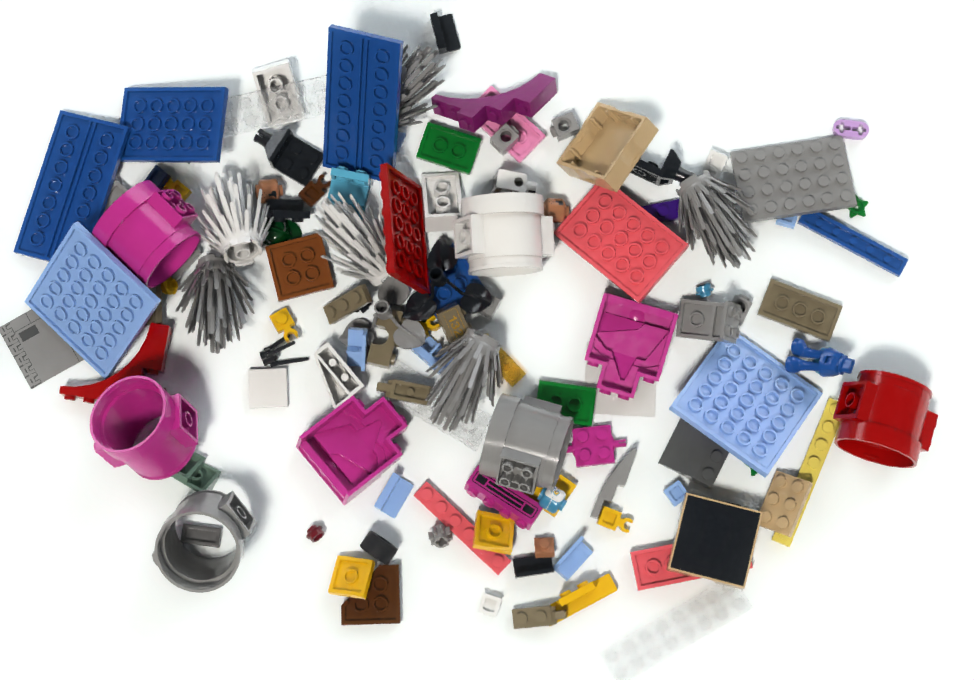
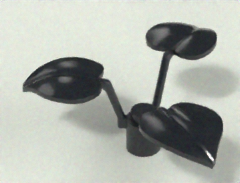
M439 238L432 247L427 259V266L430 270L428 276L432 281L430 283L431 296L428 293H413L406 303L403 317L412 321H424L431 318L437 310V304L433 301L435 286L442 287L448 284L459 294L463 295L460 305L465 312L470 314L479 313L489 307L493 301L492 295L485 286L479 283L469 284L465 292H463L450 282L444 270H452L456 266L458 259H455L454 248Z

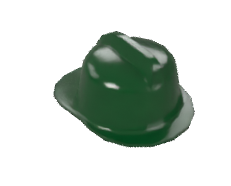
M267 218V221H266L264 230H265V228H266V226H267V224H268L270 218ZM273 219L267 231L269 233L263 243L269 246L302 237L300 227L290 220L274 222Z

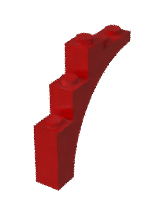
M150 323L147 337L139 352L118 373L91 385L77 387L60 386L59 394L64 396L65 400L75 401L76 398L83 399L84 403L94 404L100 395L118 380L129 376H144L145 371H147V374L158 376V373H164L172 328L169 325Z

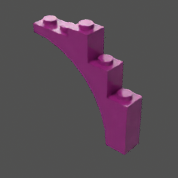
M539 73L532 80L518 88L483 98L460 99L435 94L431 98L432 106L437 105L438 107L434 108L433 112L434 114L458 121L459 128L473 133L487 121L504 125L516 113L532 118L557 94L556 79Z

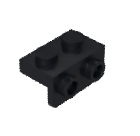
M266 200V205H270L266 217L271 218L274 216V222H286V219H292V222H304V219L310 218V211H304L303 200Z

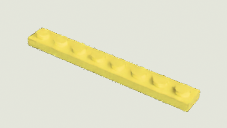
M832 398L827 400L797 474L798 478L810 481L813 485L793 535L788 537L774 532L771 538L772 541L786 547L791 546L840 423L833 419L838 401Z

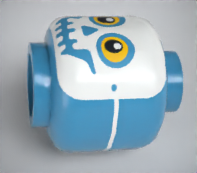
M556 486L553 491L543 488L537 498L539 506L550 513H556L558 510L562 511L567 503L564 500L566 493Z

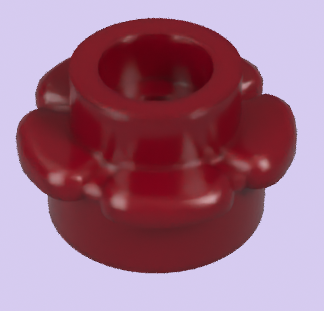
M311 526L307 530L306 538L311 540L312 543L319 541L325 534L322 530L323 527Z

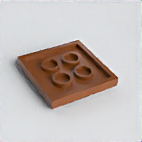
M316 233L265 246L279 302L335 288L328 260L320 257L327 255L322 237Z

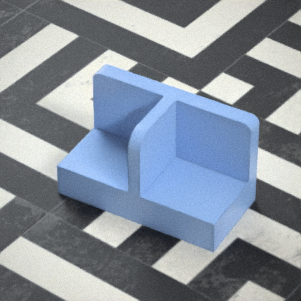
M348 328L347 365L361 367V371H365L367 364L368 328Z
M432 337L426 338L423 346L411 349L430 367L445 355L443 354L438 358L435 357L438 354L436 352L443 347L441 343H437ZM454 357L437 372L439 375L452 362Z

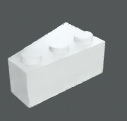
M329 342L313 353L334 410L351 396L357 397L366 389L364 384Z

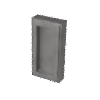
M183 523L180 541L185 544L219 548L222 529Z

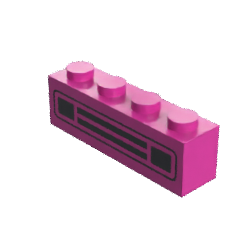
M478 465L465 484L464 489L467 494L473 498H479L485 506L493 507L499 511L502 517L506 519L511 518L519 528L530 530L543 508L539 506L538 502L521 491L495 484L496 479L480 475Z

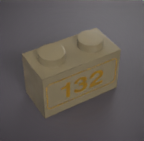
M456 302L442 307L435 312L449 344L464 336L467 328L473 329L471 323H467L464 318L466 312Z

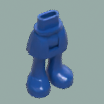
M795 338L791 344V351L794 356L787 357L785 369L789 373L817 371L822 377H834L844 373L851 374L855 360L848 358L847 355L833 348H826L824 350L811 349L807 347L803 339ZM800 358L819 359V363L805 361Z

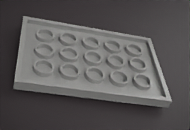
M842 136L730 152L735 184L737 188L742 189V191H737L738 196L751 206L749 209L754 212V214H751L740 206L742 218L746 223L857 206Z

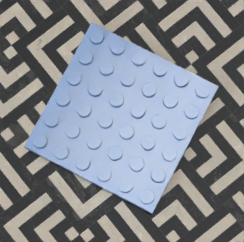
M77 221L69 229L24 302L104 379H107L122 360L161 300Z
M739 334L736 344L717 342L669 407V410L766 478L823 393L797 374L787 372L784 365Z

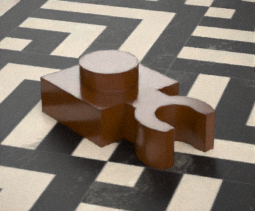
M324 174L318 177L316 184L311 180L298 193V196L311 208L325 196V192L322 190L330 188L331 181L327 184L321 182L324 179Z

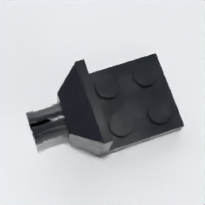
M260 128L257 131L259 135L256 134L253 139L254 142L264 146L271 168L304 187L313 179L323 163V153L296 138L289 128L276 131L273 135Z
M670 149L661 169L658 168L656 163L651 161L647 163L640 158L630 173L657 186L672 184L673 181L681 183L692 176L694 172L681 167L682 162L676 152Z

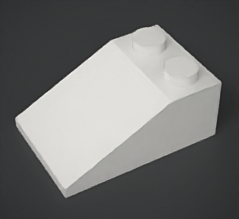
M289 59L252 69V76L269 127L305 116Z
M459 172L421 174L425 232L454 231L453 220L461 218L462 198Z

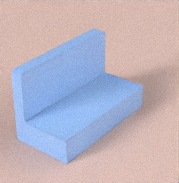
M393 472L374 507L390 517L396 518L413 489V484Z
M583 536L572 545L553 567L566 581L593 553L582 542Z

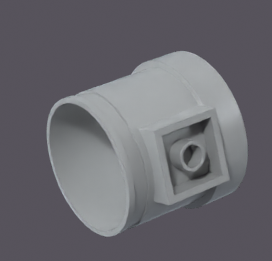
M502 393L497 401L486 433L480 458L479 474L496 479L495 484L531 495L534 494L536 487H543L553 491L566 457L574 417L562 415V405L526 395L522 401V398Z
M216 490L194 492L179 503L175 512L162 525L151 555L153 562L158 566L164 577L180 589L195 593L219 589L235 575L243 556L244 542L246 537L251 535L256 519L233 490L228 494ZM191 514L214 518L230 531L235 540L236 549L232 553L220 558L210 559L197 556L181 543L176 532L175 522L178 518Z

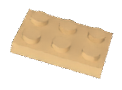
M776 470L760 509L763 512L760 527L792 537L813 483Z

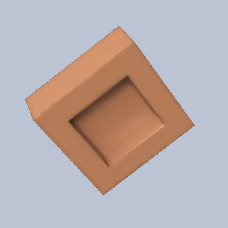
M554 537L534 538L535 558L555 557Z

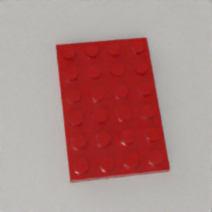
M388 163L380 164L379 178L382 186L380 195L383 200V233L386 241L384 250L387 255L386 271L388 275L417 292L430 294L422 186Z

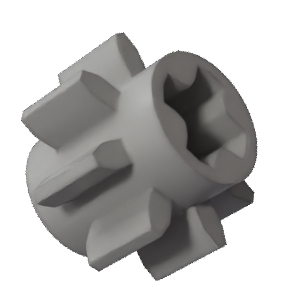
M443 524L432 526V532H428L431 545H435L438 548L448 546L449 540H453L450 527H446Z

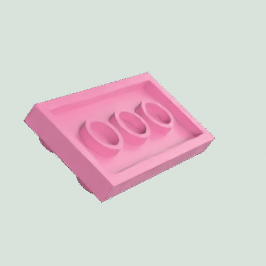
M491 85L479 98L494 96L500 93ZM516 113L506 123L509 126L513 125L519 131V141L507 153L520 164L546 138V135L524 115ZM487 121L480 128L492 137L503 125ZM503 135L501 140L508 142L511 140V137Z

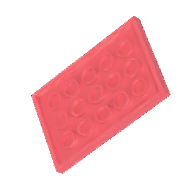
M594 185L554 231V235L638 304L641 303L689 247L688 243L620 189L618 192H614Z

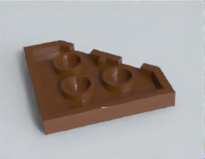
M399 564L379 565L374 570L366 599L349 597L341 605V625L401 624Z

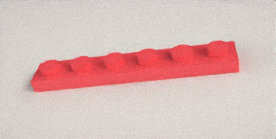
M427 481L413 495L446 527L449 526L450 531L497 575L511 562L505 554L472 548L474 525Z

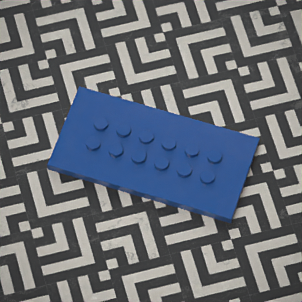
M334 24L328 27L323 167L332 169V167L342 166L348 168V171L353 172L362 170L367 172L370 179L380 181V164L388 163L396 169L404 41Z
M60 110L13 251L14 253L49 262L73 223L78 221L92 234L96 223L104 213L131 130L129 126Z

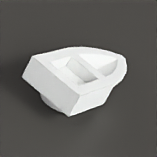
M711 149L703 170H708L713 178L718 179L724 170L729 156Z

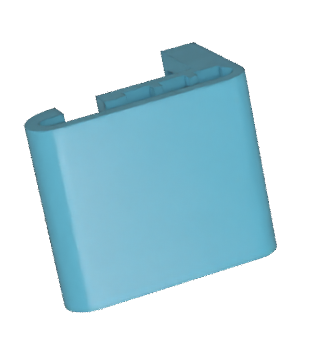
M342 166L332 167L330 173L332 180L328 199L335 204L330 198V194H332L337 201L343 204V201L338 196L339 191L348 205L354 208L363 221L362 216L350 199V194H352L365 212L371 185L370 176L362 170L353 172L348 171V168Z

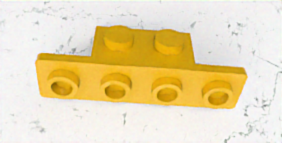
M606 574L590 583L586 580L576 585L578 589L573 592L569 589L561 593V598L550 605L555 606L556 611L566 610L567 617L616 592L617 587L610 574Z

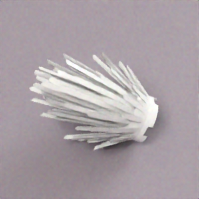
M216 171L214 173L218 200L211 186L208 190L209 194H206L202 188L201 193L206 201L204 204L211 218L205 210H202V214L217 235L200 216L197 219L204 226L200 228L214 242L203 234H199L202 239L210 244L208 245L210 248L224 256L226 263L229 261L235 263V266L249 265L254 262V258L258 255L261 256V246L269 233L267 231L274 216L270 218L264 230L270 205L267 206L265 204L263 206L259 221L262 189H259L254 220L253 183L251 182L250 186L249 184L246 185L247 197H245L244 201L241 174L237 172V186L234 183L232 173L228 171L229 181L226 178L222 179V186L219 173Z
M339 191L338 196L343 201V204L337 201L332 194H330V198L335 204L324 196V201L321 202L324 212L319 206H315L323 217L313 216L324 226L322 229L325 232H319L317 229L313 230L327 241V245L352 260L358 266L334 254L330 255L332 258L325 255L320 257L352 270L349 271L338 267L334 269L346 276L367 280L374 287L382 284L381 279L391 276L386 271L385 235L381 233L372 209L368 207L374 227L352 194H350V199L364 221L361 220L354 208L348 205ZM379 206L378 219L383 232L384 218Z

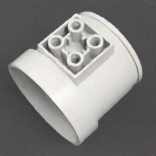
M504 192L476 195L461 200V218L453 220L455 259L468 260L469 275L503 277L533 274L544 270L542 259L555 254L556 244L554 242L555 226L553 216H544L543 196L536 193Z

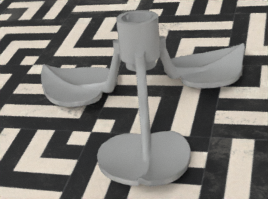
M388 276L378 290L379 301L374 305L376 313L373 314L372 326L370 327L369 322L364 319H355L346 326L343 334L339 337L340 342L348 346L349 327L368 328V347L375 339L371 331L375 329L377 318L381 320L390 318L398 327L393 334L394 342L398 347L413 349L423 346L426 340L423 326L418 321L405 319L402 325H400L392 315V304L400 305L404 303L409 297V287L394 277Z

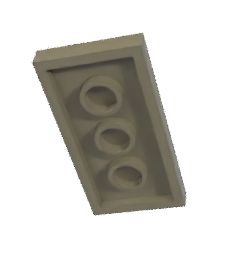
M770 279L757 315L829 343L843 306Z

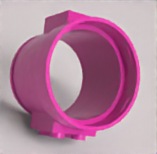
M146 180L127 190L104 212L96 223L92 235L143 284L151 289L162 284L185 264L198 247L201 235L191 226L199 216L195 212V208L185 202L178 191L174 189L160 190L152 181Z
M129 376L113 383L100 395L91 412L89 425L90 433L94 440L95 452L114 468L128 465L139 476L148 480H162L178 473L189 462L196 445H198L197 410L180 393L170 396L161 385L146 376ZM161 416L153 432L141 443L133 446L140 431L149 422Z

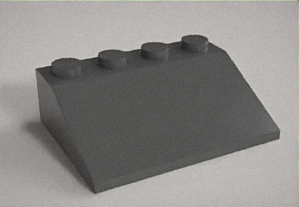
M680 418L658 464L711 489L729 452Z

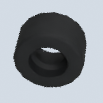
M369 531L360 544V547L365 552L385 565L390 563L398 551L392 543L373 531Z

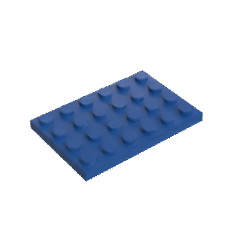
M227 87L124 88L120 125L129 126L131 130L120 162L220 163L229 89Z

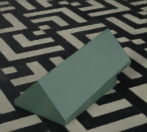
M194 452L185 467L171 477L197 492L213 490L221 475V471L205 464L206 457Z

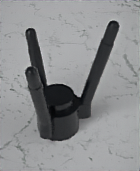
M284 337L259 352L265 366L270 364L271 368L277 365L308 361L309 357L276 361V359H279L278 352L296 343L292 341L275 349V347L285 341Z

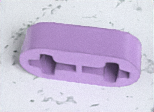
M839 119L834 123L832 132L835 136H842L844 139L863 140L869 133V127L861 121ZM841 124L843 125V128L849 130H844L843 133H841L840 130L836 127H839V125ZM858 127H862V131L865 132H863L861 135H858V131L852 130H857Z

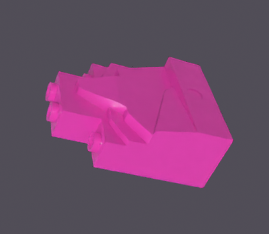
M604 292L584 359L588 361V365L598 367L599 364L603 365L596 388L600 389L599 392L607 395L613 392L618 394V398L629 400V397L634 398L640 376L643 377V381L654 384V381L659 382L678 313L644 303L638 304L634 300Z
M353 395L299 436L296 448L345 506L401 459L403 455L401 453L402 449L396 442L393 443L392 441L406 431L408 427L407 420L402 414H398L395 411L394 404L389 399L386 400L384 396L365 410L364 403Z

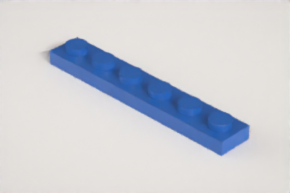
M822 213L801 215L797 223L897 277L901 275L909 260Z

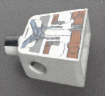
M498 169L493 176L491 193H536L537 182L527 181V174Z

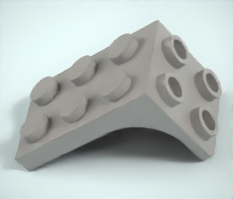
M681 299L676 337L736 344V339L739 338L740 334L738 325L739 320L742 318L741 305L731 301L718 303Z

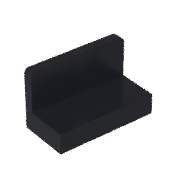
M437 12L430 14V21L439 55L460 50L461 46L452 14L439 17Z
M535 556L512 559L515 579L554 573L552 557L535 558Z

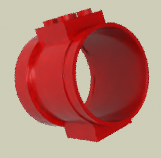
M879 370L860 371L857 381L843 382L833 419L840 422L834 444L846 453L876 464L896 468L916 467L920 452L929 451L937 425L938 415L928 410L929 402L933 395L932 391L920 382L902 375Z

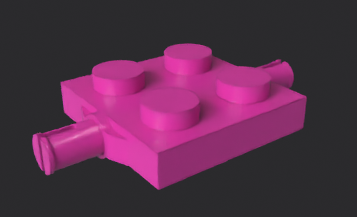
M610 425L572 429V445L568 446L567 453H573L576 460V468L615 464V448L626 447V439L614 440Z

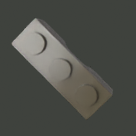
M391 309L393 317L402 325L406 319L403 317V311ZM377 318V328L386 330L389 336L383 344L371 343L366 362L368 365L390 370V366H394L397 354H394L395 347L398 346L394 342L393 334L398 327L390 318L387 320Z

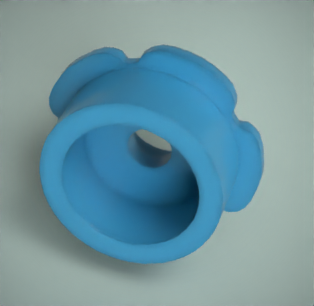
M710 283L695 287L696 295H700V298L710 296L711 291L714 290V288H711Z

